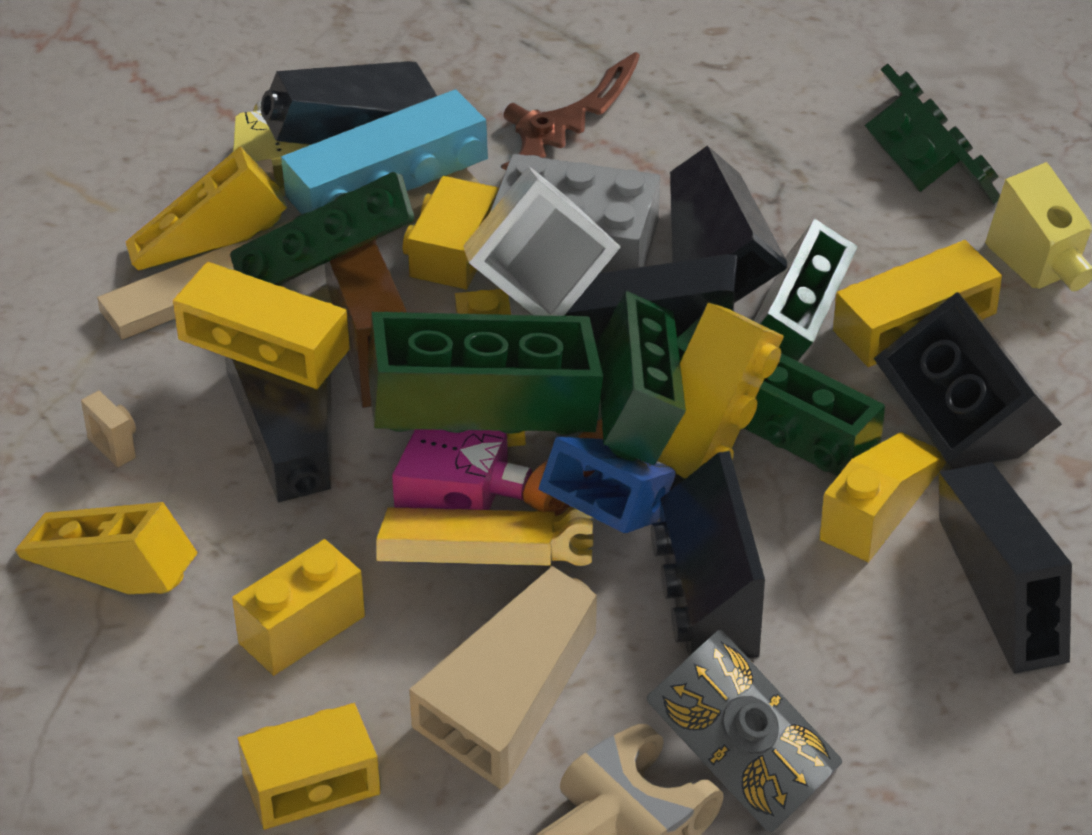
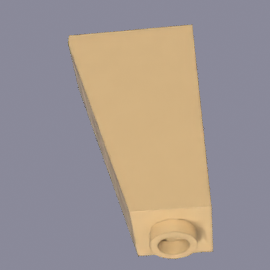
M551 566L409 689L412 728L500 790L510 782L596 634L597 594L592 592L581 580L572 579Z

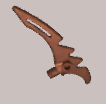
M634 52L607 69L599 85L590 94L571 105L541 113L538 109L528 111L516 103H510L505 108L503 117L516 126L515 132L519 133L522 138V148L519 154L545 158L546 153L543 145H550L559 149L565 147L566 129L572 130L577 134L584 132L585 112L601 115L611 106L630 80L640 54ZM620 71L621 74L611 89L602 98H599L609 87L617 72ZM509 162L502 164L501 168L507 170Z

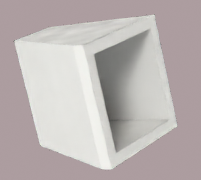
M530 166L527 167L463 246L469 264L531 314L543 316H564L621 248L568 197Z

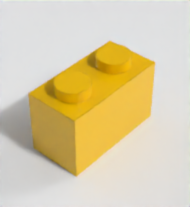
M442 176L433 194L428 193L425 196L419 219L415 225L408 226L403 238L402 250L404 255H408L409 277L467 290L477 269L469 264L463 246L490 214L499 187Z
M323 539L232 596L238 643L273 676L365 617L361 570L326 539Z
M355 702L334 709L320 710L313 715L280 725L266 726L253 733L237 737L242 775L263 830L381 794L378 756Z

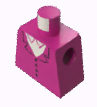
M415 429L392 474L394 507L490 510L496 494L524 500V488L532 474V469L508 463L507 434L501 431L467 430L461 433H452L445 430Z

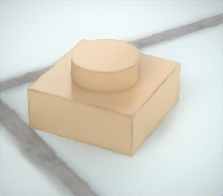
M100 390L83 398L81 404L87 438L117 468L135 459L132 434L136 432V426L128 410L120 404L115 406Z

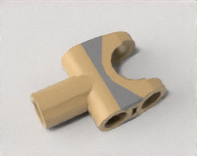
M637 724L603 740L572 762L561 778L560 790L576 808L536 835H701L718 815L724 796L723 792L708 779L700 780L695 784L689 782L680 787L672 788L655 786L643 779L645 777L644 772L651 767L661 753L664 741L663 737L648 724Z

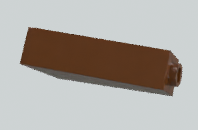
M375 240L324 264L326 285L333 305L347 310L350 350L346 354L362 408L372 407L368 376L371 312H407Z

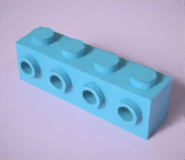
M456 89L281 156L285 196L301 214L320 208L334 201L336 197L354 191L391 172H396L403 176L407 191L418 188L442 176L463 170L466 167L488 159L487 122Z

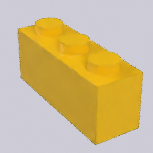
M962 240L837 291L833 331L869 368L877 364L873 359L956 292H959L982 320L997 314L1002 274L966 240Z
M208 261L173 299L178 340L314 389L320 387L350 350L346 309Z
M708 303L680 362L686 412L658 461L673 468L676 474L686 479L718 452L730 451L733 460L734 451L732 447L740 430L750 423L756 412V395L764 378H768L779 363L781 357L779 346L784 336L730 309Z

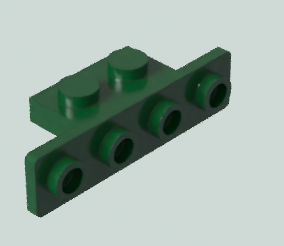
M888 63L880 70L899 95V98L864 125L873 138L919 192L923 191L958 163L994 204L998 202L1000 194L993 185V182L999 176L981 154L974 160L968 154L973 149L970 142L956 126L949 131L943 126L948 119L931 98L925 103L919 99L924 92L907 71L899 76Z
M391 172L354 191L336 197L334 201L320 208L295 217L293 221L232 250L230 257L234 270L279 286L411 223L414 220V213L403 176L399 173Z

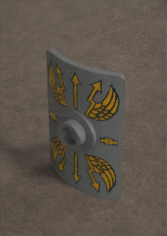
M722 630L715 632L647 696V701L651 707L768 832L776 830L842 764L841 757Z

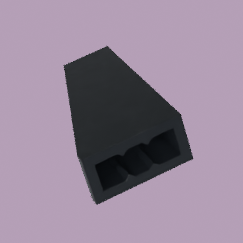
M412 61L276 71L270 89L263 94L261 115L276 141L312 145L434 98L437 94L418 63Z
M708 145L670 171L673 262L725 254L737 255L734 303L788 268L787 260L741 174Z
M725 254L599 273L564 316L590 317L597 348L600 336L625 291H628L673 311L678 338L703 314L708 303L734 311L737 255Z
M225 357L228 377L277 502L330 490L331 373L318 389H314Z
M993 462L939 472V521L1014 674L1070 663L1071 561Z

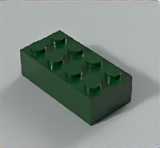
M371 312L368 376L374 429H389L396 432H406L412 429L445 430L452 433H461L467 430H492L508 434L520 433L522 431H553L564 435L576 432H596L603 374L590 317Z

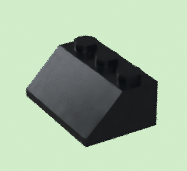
M959 292L952 295L873 358L951 468L1020 458L1062 425L986 323Z
M730 451L718 452L660 498V522L651 523L652 547L655 557L664 556L666 564L661 565L662 589L665 599L674 598L676 607L671 609L673 635L676 643L685 642L688 657L718 630H722L748 658L759 657L765 576Z

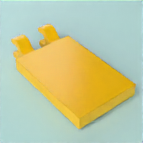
M571 506L559 516H555V512L388 507L376 538V561L551 566V561H567L576 566H584L592 563V549L588 548L593 547L594 534L592 533L593 521L589 519L593 517Z

